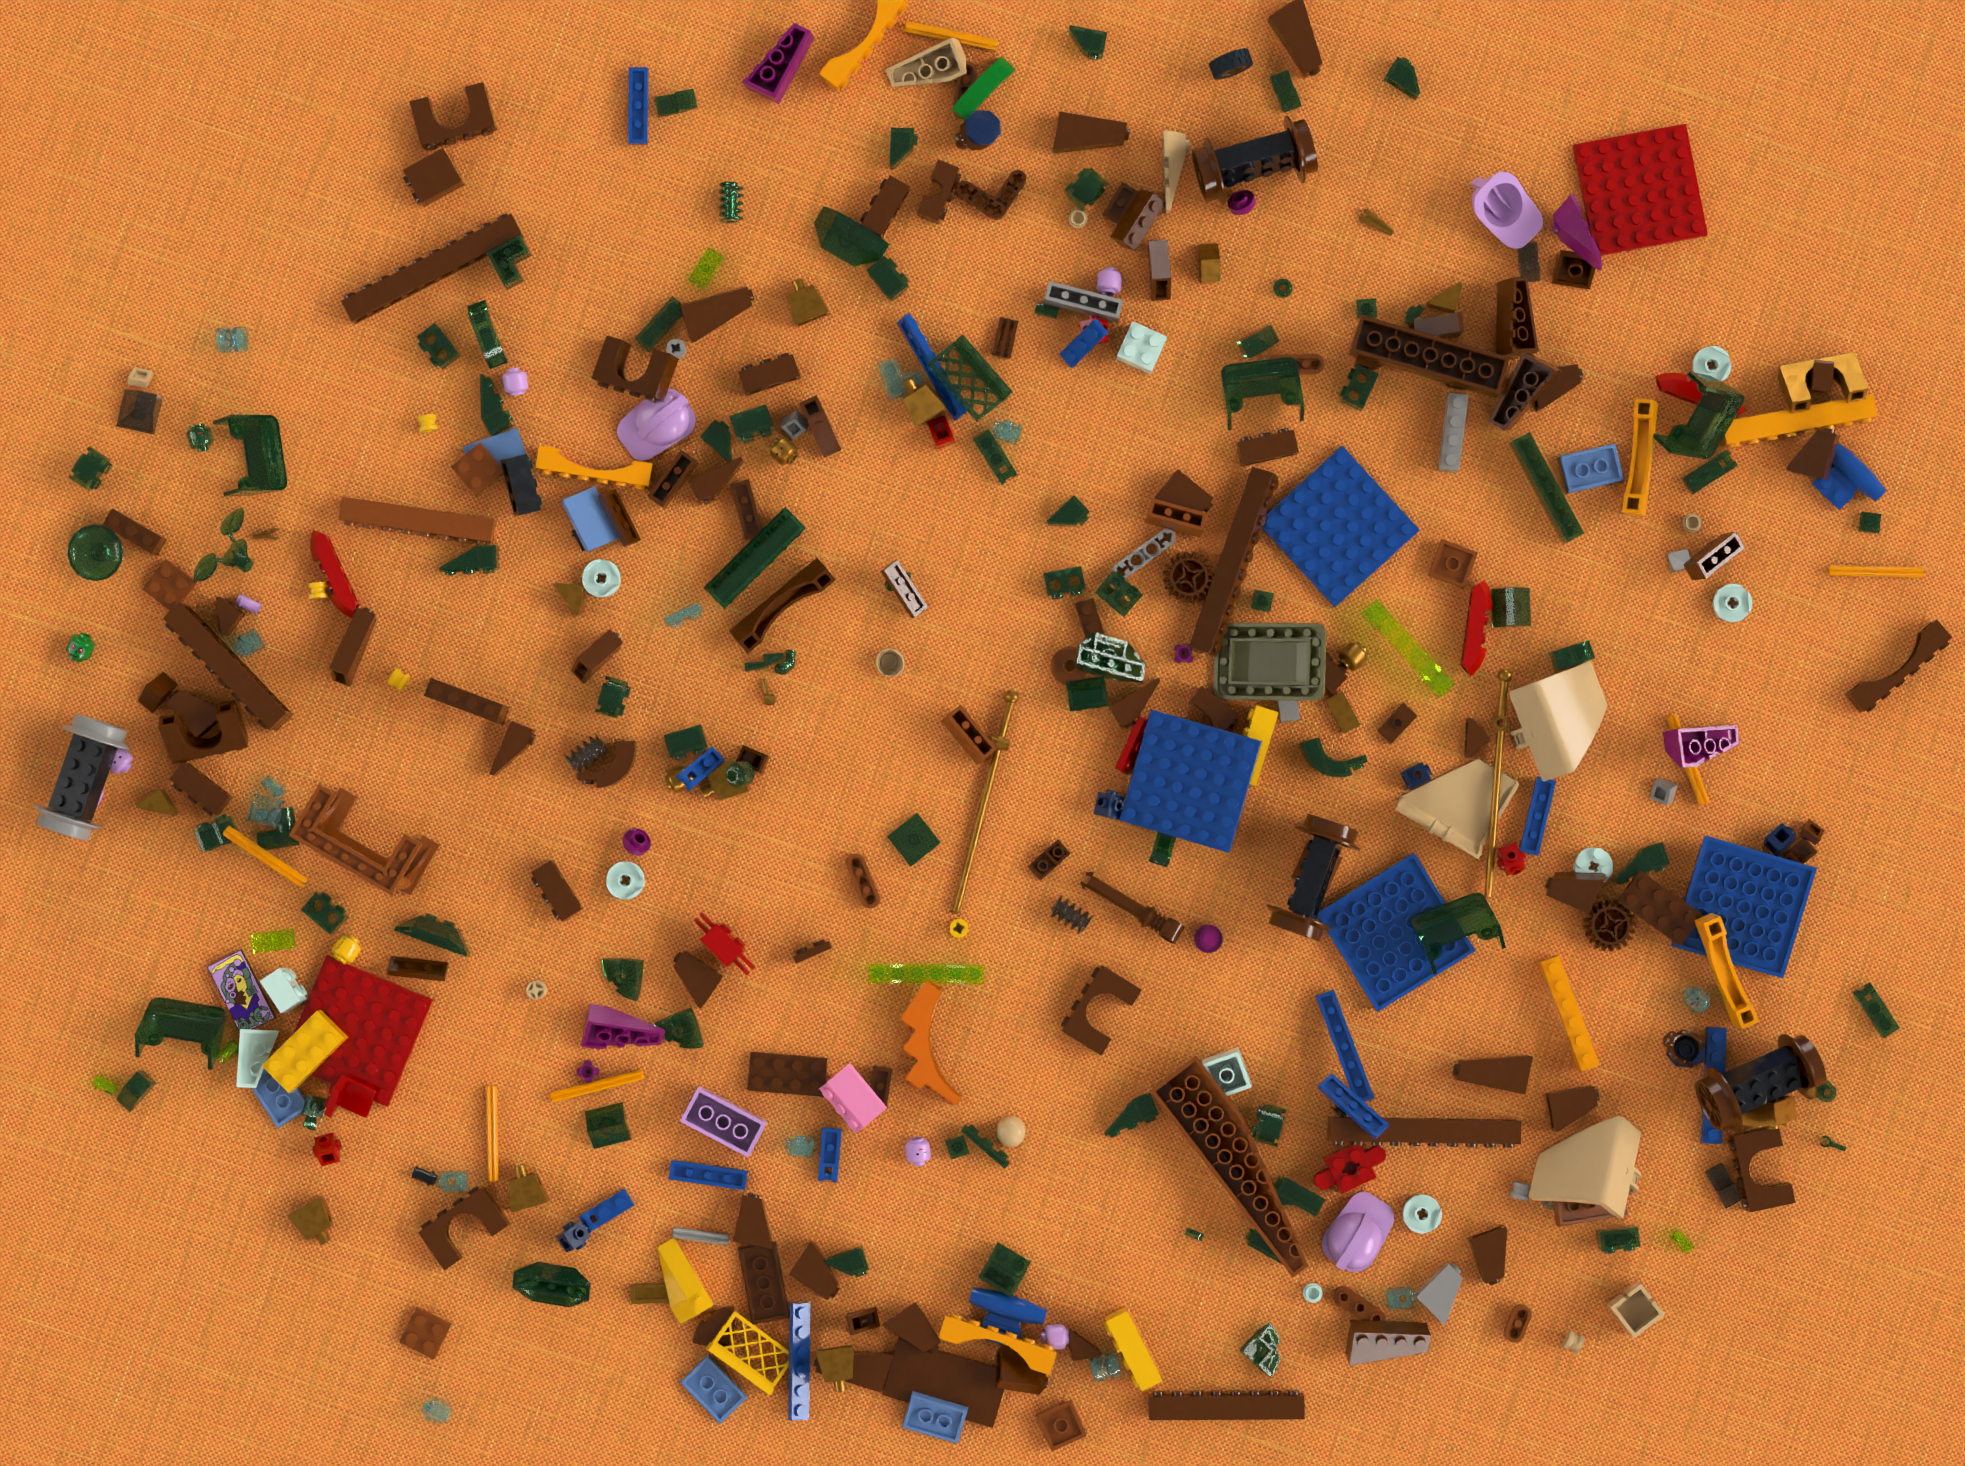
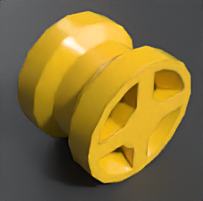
M436 414L417 417V421L420 423L419 433H429L438 430V426L435 424Z
M327 582L307 584L310 589L309 599L328 598L325 590Z
M396 668L387 684L397 687V690L402 692L411 676L401 673V670Z
M963 919L953 920L949 927L950 933L956 938L964 937L969 930L967 922Z

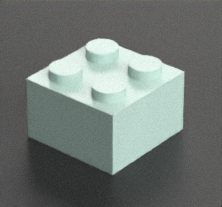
M1132 321L1116 360L1151 375L1167 336Z
M287 967L279 968L260 980L280 1013L290 1012L308 1000L306 997L307 991L302 985H298L295 980L297 978L296 974Z
M1238 1047L1202 1060V1064L1227 1096L1252 1087Z

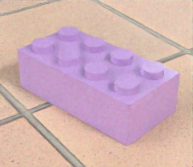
M702 1086L697 1088L680 1122L746 1157L751 1155L768 1122Z

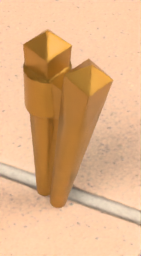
M1364 209L1367 218L1359 217L1361 222L1390 236L1392 235L1394 230L1380 220L1378 215L1373 211Z

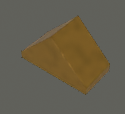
M1218 243L1198 245L1201 283L1220 282Z
M1459 282L1428 300L1426 306L1448 313H1455L1463 284Z
M555 583L553 586L578 617L581 616L585 594L584 586Z
M158 789L136 804L138 809L178 816V810L164 789Z

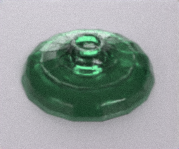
M92 524L82 527L73 534L68 544L67 556L70 566L77 575L86 580L100 581L108 579L117 572L122 563L123 548L120 539L114 531L102 525Z

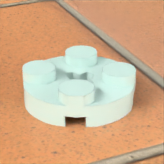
M1717 346L1701 349L1696 353L1692 361V373L1700 382L1707 385H1716L1722 382L1731 371L1728 353ZM1714 361L1716 369L1709 370L1707 362Z
M594 560L583 571L582 583L588 593L598 598L613 595L621 584L619 569L608 560ZM598 574H606L605 583L597 582Z
M1728 584L1716 591L1712 601L1713 610L1719 619L1732 623L1744 619L1751 611L1752 597L1741 585ZM1730 598H1733L1734 601H1737V605L1734 606V609H1732L1730 605L1727 604V602L1730 601Z
M1590 847L1578 853L1573 869L1574 872L1606 874L1605 883L1613 873V862L1610 855L1603 849ZM1591 861L1598 864L1597 871L1595 872L1588 868L1591 866Z
M630 861L618 862L609 869L606 885L613 896L620 899H632L642 892L645 886V875L642 869L635 863ZM623 875L631 878L628 886L621 884Z
M1425 1194L1413 1195L1406 1201L1402 1211L1403 1221L1408 1228L1420 1234L1437 1228L1442 1218V1212L1437 1201ZM1423 1208L1427 1216L1419 1219L1417 1211H1421Z

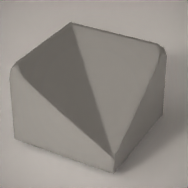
M795 410L782 419L780 427L793 440L807 431L808 422Z
M1688 548L1667 554L1671 573L1684 570L1683 564L1691 559Z
M1663 778L1654 781L1650 798L1665 805L1672 803L1677 784Z

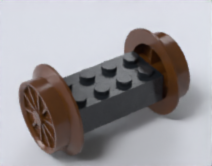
M1284 116L1285 131L1214 150L1209 138H1205L1203 147L1192 150L1195 173L1205 202L1217 199L1222 205H1225V186L1232 187L1236 183L1250 182L1261 176L1268 177L1279 171H1289L1291 168L1295 169L1299 181L1305 183L1306 174L1318 171L1316 150L1305 119L1293 122L1288 116Z
M1307 814L1303 825L1294 826L1295 829L1312 835L1314 838L1308 843L1307 851L1309 852L1307 858L1302 860L1300 866L1302 872L1295 880L1294 887L1296 889L1294 895L1291 894L1288 899L1287 905L1289 910L1293 912L1269 904L1266 906L1272 911L1269 924L1320 942L1323 931L1333 929V927L1315 920L1317 919L1342 848L1340 846L1356 851L1361 849L1355 844L1358 831L1336 822Z
M1782 1034L1778 1038V1049L1723 1074L1714 1067L1706 1068L1705 1078L1695 1083V1091L1704 1115L1716 1130L1722 1131L1730 1128L1734 1132H1739L1743 1128L1742 1114L1795 1090H1798L1808 1099L1814 1098L1817 1094V1088L1826 1083V1072L1819 1053L1807 1037L1799 1035L1792 1038L1787 1034Z

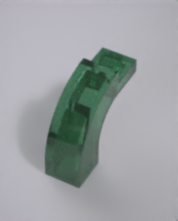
M483 300L467 306L473 330L489 368L492 369L508 363L486 301Z
M1320 738L1299 744L1308 764L1325 776L1334 778L1351 776V767L1354 771L1363 768V763L1368 762L1366 755L1347 761H1335L1325 754Z
M1157 832L1149 862L1167 867L1171 860L1176 837Z

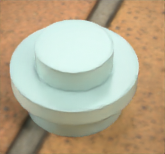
M1309 1283L1303 1289V1296L1308 1302H1318L1322 1297V1289L1316 1283Z

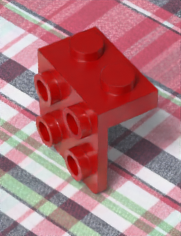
M341 1075L337 1083L333 1082L328 1091L331 1095L327 1097L324 1103L326 1107L324 1115L331 1118L338 1106L362 1117H367L373 1104L376 1090Z

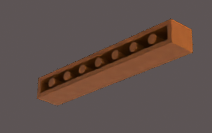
M342 497L339 520L343 521L344 525L355 527V524H363V528L374 529V526L382 527V531L393 532V529L401 530L400 533L412 535V532L420 533L419 536L431 538V535H438V539L450 540V537L457 538V542L469 543V540L476 541L477 545L487 546L488 543L493 544L496 520L348 497Z

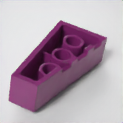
M793 23L778 40L777 45L772 50H769L761 63L757 64L753 72L742 81L744 86L780 104L814 40L812 32Z

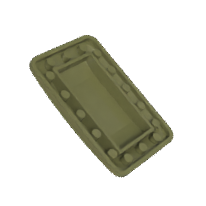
M1227 623V632L1222 637L1221 649L1216 654L1214 661V694L1217 698L1223 700L1316 701L1324 696L1327 632L1322 624Z

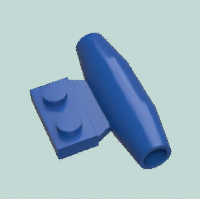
M1840 443L1837 445L1832 462L1833 468L1830 469L1827 481L1817 478L1812 483L1838 510L1854 497L1856 489L1875 502L1887 491L1875 474L1857 456Z
M973 1287L969 1303L989 1312L983 1319L982 1327L994 1326L999 1328L998 1332L1006 1334V1331L1017 1334V1338H1019L1021 1332L1020 1322L1043 1325L1047 1314L1046 1309L1026 1299L997 1290ZM984 1339V1340L991 1341V1342H994V1343H997V1344H1000V1345H1005V1344H1003V1343H1001V1342H998V1341L989 1340V1339Z

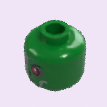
M81 632L71 636L66 652L69 654L68 657L70 659L83 662V660L90 658L95 644L91 640L90 635Z

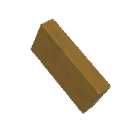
M1343 691L1325 700L1343 734L1360 726Z
M665 1283L631 1284V1304L669 1303Z

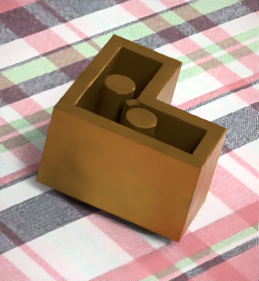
M1784 1095L1742 1114L1743 1125H1750L1751 1128L1767 1126L1768 1129H1778L1779 1125L1790 1124L1789 1121L1797 1119L1795 1096Z

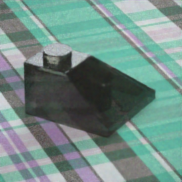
M125 389L116 426L154 435L163 398L153 393Z

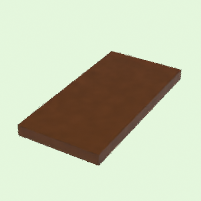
M898 1338L882 1395L909 1403L912 1391L953 1402L968 1407L965 1420L993 1428L1004 1389L995 1388V1366L938 1349L931 1354L928 1351L922 1353L901 1338Z

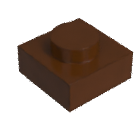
M1809 819L1804 824L1800 834L1806 840L1816 845L1821 840L1824 830Z

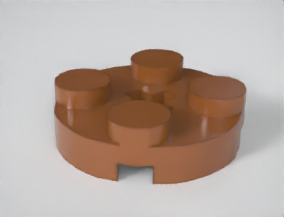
M1076 647L1060 649L1051 660L1053 676L1064 685L1078 684L1084 680L1089 670L1088 658ZM1069 660L1072 661V664H1075V668H1072V671L1064 668V664H1067Z

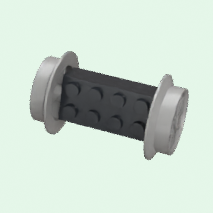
M75 714L71 725L61 727L75 734H73L49 805L46 807L34 804V808L40 812L36 821L37 825L70 837L89 841L92 830L102 828L101 825L92 822L117 749L130 750V748L124 743L128 731L96 719Z

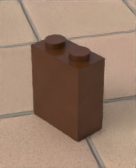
M443 148L403 170L406 175L403 177L408 187L412 186L415 191L412 193L417 204L421 202L424 207L464 185Z

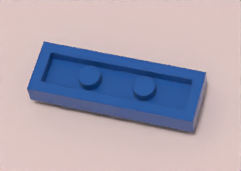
M1094 319L1060 353L1061 357L1071 368L1075 367L1108 334V331L1097 319Z

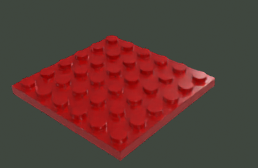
M1686 124L1573 145L1590 236L1594 237L1601 256L1706 237L1708 235Z
M327 955L294 1033L316 1011L322 1010L348 1038L311 1075L329 1083H337L341 1075L349 1077L375 1089L374 1101L388 1107L428 1015L433 999L346 963L344 965Z

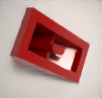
M945 415L927 421L937 450L955 443Z

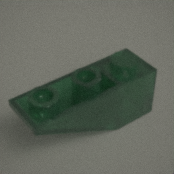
M481 374V419L490 435L494 436L512 427L511 420L513 418L508 409L504 411L501 405L504 402L499 393H494L492 389L494 384L491 378H486Z
M496 545L476 546L439 567V571L444 572L445 575H456L458 571H464V574H475V571L482 570L484 574L494 573V570H499V547Z
M1663 842L1641 848L1611 879L1612 883L1618 882V885L1627 883L1629 878L1635 876L1639 870L1646 875L1651 870H1654L1655 873L1665 870V866L1669 865L1670 862Z
M1147 1092L1131 1099L1104 1131L1105 1136L1109 1135L1112 1138L1121 1134L1120 1130L1127 1128L1131 1130L1138 1127L1139 1122L1145 1120L1146 1123L1156 1120V1115H1159L1151 1093Z

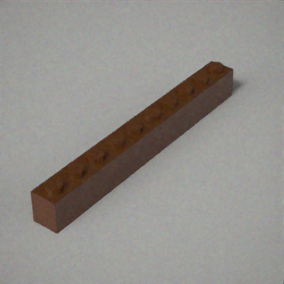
M503 214L497 218V221L483 224L480 230L476 232L470 231L463 235L464 238L448 242L446 244L447 247L441 250L439 248L435 249L425 258L415 259L412 265L408 267L402 266L396 269V273L390 276H382L378 279L379 282L363 286L362 290L356 294L355 292L347 294L341 302L350 320L357 324L522 239L524 236L513 215Z
M1255 467L1251 469L1189 648L1194 651L1216 657V654L1221 649V640L1227 632L1229 617L1233 615L1235 600L1240 595V586L1246 578L1248 563L1252 561L1253 549L1259 541L1261 526L1265 524L1267 509L1272 505V495L1279 484V477L1272 472Z
M1328 1116L1327 1140L1333 1141V1145H1345V1142H1352V1145H1364V1142H1371V1145L1383 1146V1142H1390V1146H1402V1142L1409 1143V1146H1421V1143H1428V1146L1439 1147L1440 1143H1447L1448 1147H1458V1143H1465V1147H1477V1144H1484V1147H1496V1144H1503L1505 1148H1515V1144H1521V1121L1382 1117L1389 1123V1127L1375 1140L1350 1117Z

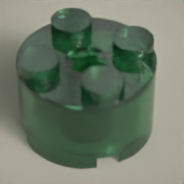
M1084 168L1077 176L1079 179L1075 183L1071 182L1064 190L1067 193L1066 197L1082 212L1087 210L1085 208L1087 204L1092 206L1104 193L1105 189L1103 186L1108 187L1109 185L1093 168Z
M90 446L87 448L88 454L85 455L83 453L73 466L71 472L74 475H69V479L88 491L97 490L102 483L100 478L104 473L107 474L113 466L109 458Z
M606 675L605 679L609 681L608 684H603L597 705L601 706L600 709L596 708L595 712L617 719L618 716L623 714L625 705L622 704L623 698H628L631 687L627 686L628 682Z
M1264 1104L1263 1107L1259 1106L1256 1118L1260 1119L1259 1124L1254 1126L1252 1137L1255 1138L1256 1142L1275 1147L1278 1146L1275 1139L1279 1140L1285 1118L1281 1114L1286 1113L1287 1109Z

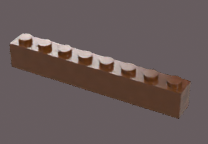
M1200 1390L1191 1391V1394H1184L1183 1391H1172V1394H1164V1391H1153V1394H1148L1149 1420L1305 1419L1304 1394L1300 1393L1299 1390H1288V1393H1280V1390H1269V1393H1261L1260 1390H1250L1249 1393L1231 1390L1230 1394H1222L1220 1390H1212L1211 1394H1203V1391Z

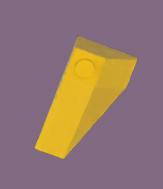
M672 1238L657 1247L670 1308L679 1323L682 1324L713 1306L714 1303L676 1239Z

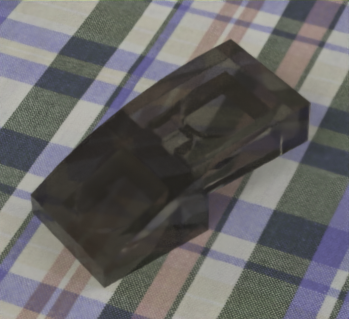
M1529 242L1524 247L1517 248L1519 276L1527 277L1528 282L1540 281L1537 242Z
M1723 1163L1705 1171L1725 1208L1741 1201V1195Z

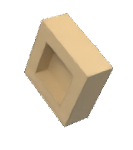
M134 367L128 377V384L147 388L153 378V371Z

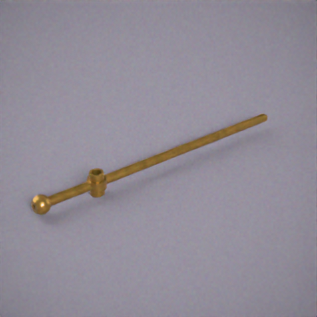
M1504 669L1499 670L1497 674L1498 680L1501 681L1498 717L1493 721L1497 734L1484 891L1485 899H1487L1488 888L1490 889L1489 899L1492 898L1504 731L1509 727V720L1506 718L1508 682L1511 681L1513 675L1511 670ZM1500 720L1504 721V725L1502 727H1499L1498 725Z
M1008 690L1005 693L1006 706L997 737L991 736L990 739L997 747V750L993 752L953 906L954 914L960 912L1002 750L1008 751L1010 746V740L1005 739L1013 706L1019 700L1018 692Z

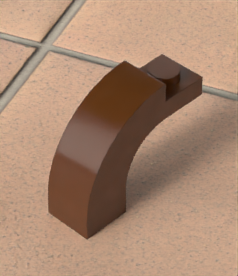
M615 741V759L612 765L601 772L577 773V780L582 781V784H594V781H596V788H605L620 782L627 776L634 765L637 742Z

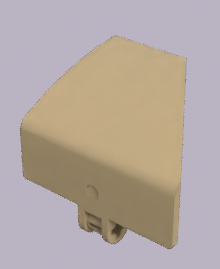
M1591 661L1509 692L1522 727L1511 731L1510 734L1515 739L1516 750L1529 746L1542 781L1573 772L1589 748L1602 722L1608 705Z
M1478 758L1400 796L1395 809L1427 828L1428 833H1434L1441 837L1443 842L1449 841L1479 859L1483 845L1489 836L1494 767ZM1502 772L1498 819L1519 786V782Z
M1616 1116L1557 1143L1538 1155L1529 1198L1540 1201H1564L1601 1205L1617 1218H1623L1628 1193L1635 1194L1638 1192L1637 1183L1641 1178V1172L1634 1167L1641 1132L1625 1118Z

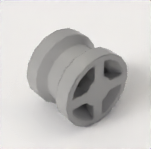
M680 339L670 340L666 347L667 353L672 354L678 359H682L686 355V346Z
M1513 1181V1190L1509 1196L1528 1201V1191H1530L1531 1186Z

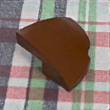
M722 1307L711 1312L712 1316L706 1322L702 1320L697 1326L692 1342L708 1346L735 1311V1307ZM735 1319L731 1323L732 1331L735 1329ZM730 1334L722 1335L718 1343L722 1346L731 1345Z

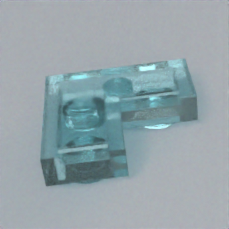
M896 358L878 363L889 400L902 397L901 395L907 392L903 385L906 379L912 377L917 385L923 382L920 370L901 375Z

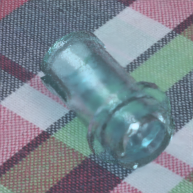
M270 775L261 783L273 794L274 798H282L287 791L284 785L281 786Z

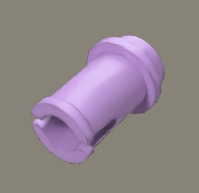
M240 594L235 605L239 609L244 608L257 615L262 603L248 598L246 594Z

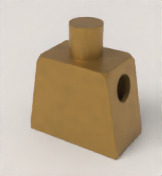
M802 278L792 282L795 292L789 294L788 297L795 327L829 315L826 305L813 285L805 287Z
M910 377L903 382L907 392L901 396L915 427L946 408L943 401L925 381L917 385L914 379Z
M733 758L707 776L710 784L701 788L705 798L716 794L720 801L750 791Z
M525 1164L515 1166L516 1178L508 1181L511 1213L547 1203L549 1198L538 1174L532 1173L528 1175Z
M324 1196L287 1215L306 1240L316 1236L320 1245L331 1240L326 1229L333 1226V1221Z
M854 1344L818 1349L816 1355L824 1381H834L835 1392L846 1391L845 1380L853 1378Z

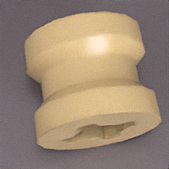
M542 981L530 982L526 988L527 996L533 1000L542 999L547 993L546 985Z
M1569 1330L1564 1338L1562 1347L1565 1349L1569 1348L1573 1353L1578 1354L1583 1346L1585 1337L1576 1335L1574 1331Z

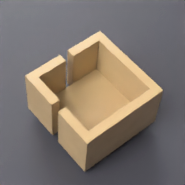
M1638 1281L1623 1291L1625 1293L1624 1296L1619 1294L1606 1304L1633 1338H1636L1665 1315Z

